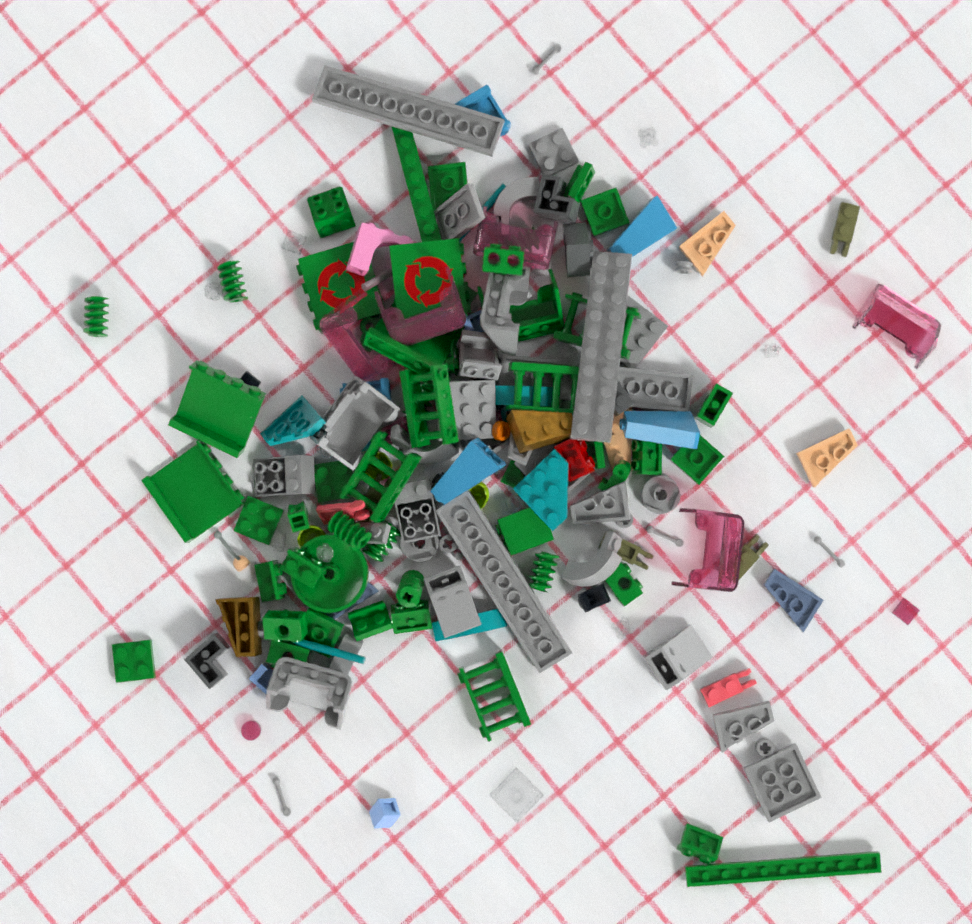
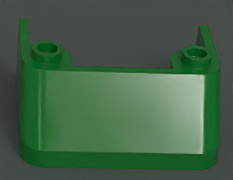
M548 269L550 284L538 289L537 299L527 301L520 306L510 305L509 314H511L512 322L520 324L518 342L554 334L555 330L561 331L564 327L559 288L552 269ZM477 286L479 300L482 309L484 296L482 293L481 286Z

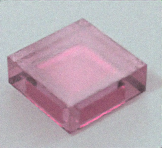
M903 598L892 611V614L906 625H909L920 610Z

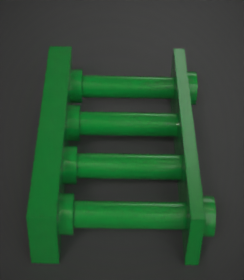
M572 292L571 295H565V298L571 301L564 328L561 329V332L555 330L553 338L556 341L582 347L584 327L579 337L572 335L571 331L578 304L587 305L588 299L582 298V294ZM628 306L626 308L621 358L629 360L631 352L627 350L626 343L633 319L641 320L642 317L638 309Z
M522 362L508 363V371H514L515 387L513 405H506V410L561 412L574 415L579 367ZM525 372L533 373L532 376H534L532 406H521L523 375H525ZM544 374H551L553 378L551 408L540 407L541 385ZM563 375H569L570 379H572L570 409L559 408L560 386Z
M447 364L430 366L431 372L417 374L410 369L399 371L411 448L430 445V439L442 438L443 445L459 442ZM433 380L434 392L422 393L420 382ZM436 399L437 411L425 413L423 401ZM439 419L440 431L428 432L426 420Z
M379 431L371 438V445L350 480L343 485L342 493L339 496L341 499H350L352 496L356 500L364 501L365 506L372 510V515L369 519L375 523L384 521L422 458L417 453L405 455L385 441L388 436L387 432ZM380 448H383L401 461L402 465L399 470H393L375 457ZM370 464L391 477L392 482L389 487H384L366 474ZM361 480L381 493L382 498L379 503H374L356 490Z
M503 651L495 653L496 658L492 662L465 672L462 666L459 668L460 672L457 673L461 684L465 683L482 725L479 727L482 738H487L488 742L492 741L490 733L515 723H523L524 727L531 725ZM495 668L497 670L501 668L504 675L500 677L501 679L472 690L468 679ZM503 686L504 688H509L511 694L508 697L482 708L479 707L476 697ZM510 704L512 706L516 705L518 712L514 716L489 726L486 725L483 715Z

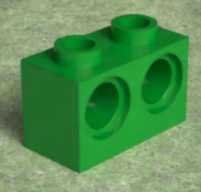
M489 244V247L484 248L482 272L522 275L524 251H521L519 246H509V249H502L499 244ZM490 253H497L499 255L498 263L493 264L489 261ZM510 255L518 256L519 263L512 266L509 264L508 257Z

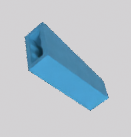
M658 195L649 200L609 246L607 252L632 254L633 257L677 229Z
M624 411L623 419H620L619 422L620 430H623L625 438L697 449L700 431L691 411Z
M476 438L467 445L430 492L438 502L445 505L503 468L506 463L484 442Z

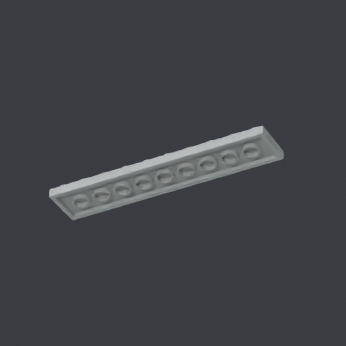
M324 66L312 97L313 103L493 157L505 123V119L329 66Z
M593 252L571 439L611 443L632 254Z
M503 354L499 386H515L514 371H508V363L510 362L579 367L580 362ZM619 367L618 382L634 402L630 407L661 411H689L693 375ZM525 372L522 386H534L533 373ZM544 374L541 387H553L551 374ZM563 375V378H561L560 399L571 401L572 379H570L569 375Z
M467 490L438 508L436 513L538 672H543L571 655L572 650L533 589L529 586L524 575L470 491Z

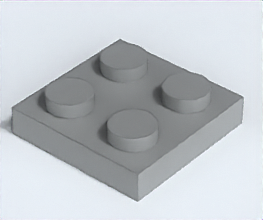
M563 127L528 144L544 175L553 176L579 163Z

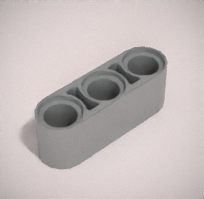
M346 633L338 649L358 655L364 641H356L353 635ZM334 656L329 669L348 675L354 662Z

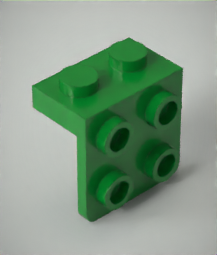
M341 186L307 198L320 239L356 227Z

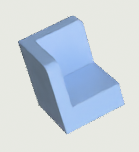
M482 310L470 314L466 318H461L465 330L485 332L480 325Z
M263 663L251 675L249 680L267 694V687L273 670L266 663Z
M395 798L378 799L369 810L374 828H390L401 815Z

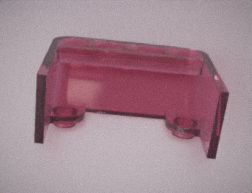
M483 207L485 219L478 224L473 247L474 255L484 258V248L489 247V244H499L502 249H509V246H519L521 251H524L523 266L539 270L549 268L558 226L557 221L554 222V226L542 224V226L537 227V230L501 223L496 214L487 212V207ZM490 253L488 259L499 261V255L497 253ZM510 255L508 262L517 265L519 258L517 255Z
M449 266L446 267V273L451 287L444 289L440 293L442 307L411 318L404 319L402 312L398 308L391 307L385 309L379 292H374L390 338L409 347L458 330L465 325L466 315Z
M877 284L857 313L852 328L856 329L859 324L863 327H872L875 324L905 344V353L910 358L916 359L915 369H918L936 348L941 324L936 318L882 284Z
M360 289L323 316L319 322V327L355 377L357 376L366 381L387 372L398 363L382 354H377L370 358L350 331L349 327L357 320V313L352 306L368 295L366 291Z
M680 508L679 512L695 514L696 527L699 530L706 531L703 568L693 569L689 574L688 583L672 581L671 585L726 592L734 591L739 581L744 519L738 514Z

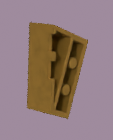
M511 410L506 417L519 453L571 439L572 413Z
M260 596L215 599L222 613V620L225 622L229 632L228 636L235 656L250 657L261 655L262 638L258 634V623L261 620Z

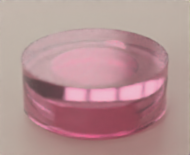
M247 721L241 728V734L246 740H255L261 734V726L257 721Z

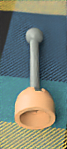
M217 531L214 533V537L219 539L234 557V568L238 572L245 569L250 564V561L245 556H237L222 538L221 532Z

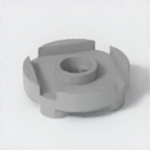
M653 477L642 488V503L653 513H668L675 509L680 501L679 488L670 477ZM662 489L666 498L658 500L656 492H660Z
M437 536L423 539L425 544L422 545L423 548L419 549L418 546L414 545L416 541L403 543L401 537V550L409 559L415 562H424L436 554L439 547V538Z

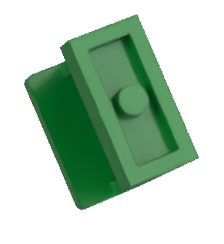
M530 507L497 519L498 524H495L498 534H503L505 542L502 543L511 556L554 540L551 529Z

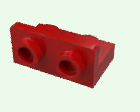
M569 439L554 446L569 462V482L595 472V463L586 451L587 445L584 440Z

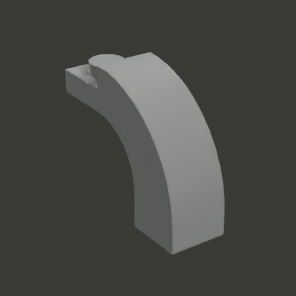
M527 177L516 180L505 187L498 196L494 206L493 220H501L497 221V233H501V238H509V213L513 206L522 201L536 200L539 190V177Z
M398 424L391 427L390 441L395 446H398L399 451L405 455L417 453L422 456L420 464L440 463L459 453V442L443 445L442 441H438V439H430V445L411 448L409 433Z
M607 530L597 555L587 562L568 560L562 578L571 585L580 587L593 586L604 581L616 570L622 558L617 552L621 547L622 538L615 532Z

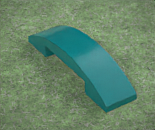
M495 386V405H513L515 386ZM522 386L521 406L533 405L534 386ZM541 387L540 407L552 406L553 387Z
M498 608L478 613L481 625L446 638L439 621L432 622L435 641L477 634L509 625Z

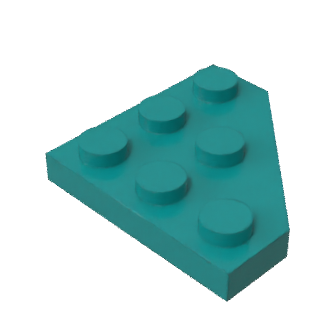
M301 395L267 426L260 435L270 446L310 437L320 431L326 422L305 397Z
M556 449L513 488L552 531L568 517L569 462Z

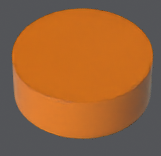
M504 421L494 423L492 427L494 439L500 441L508 439L511 431L508 423Z

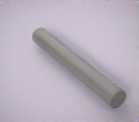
M392 268L362 284V289L367 291L392 277Z

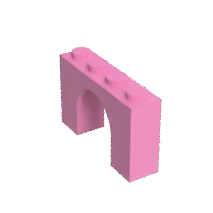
M362 222L358 228L346 270L365 276L376 249L418 242L412 241L408 236L396 235L389 229L382 230L372 223Z

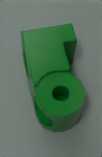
M625 460L616 462L609 479L603 477L597 488L603 491L626 481L631 471L630 463Z
M305 501L296 505L289 504L287 516L293 533L309 529V516Z

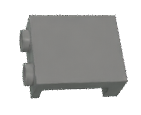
M462 330L458 342L460 376L498 380L502 364H499L497 346L484 332Z

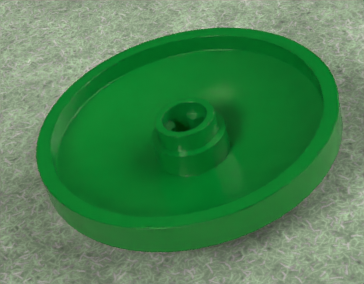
M335 535L315 537L300 548L306 553L304 556L309 559L312 557L322 562L321 566L325 568L314 589L291 576L294 591L305 605L319 612L334 613L351 607L361 598L369 578L368 564L361 550L353 551L350 546H347L345 542H342Z

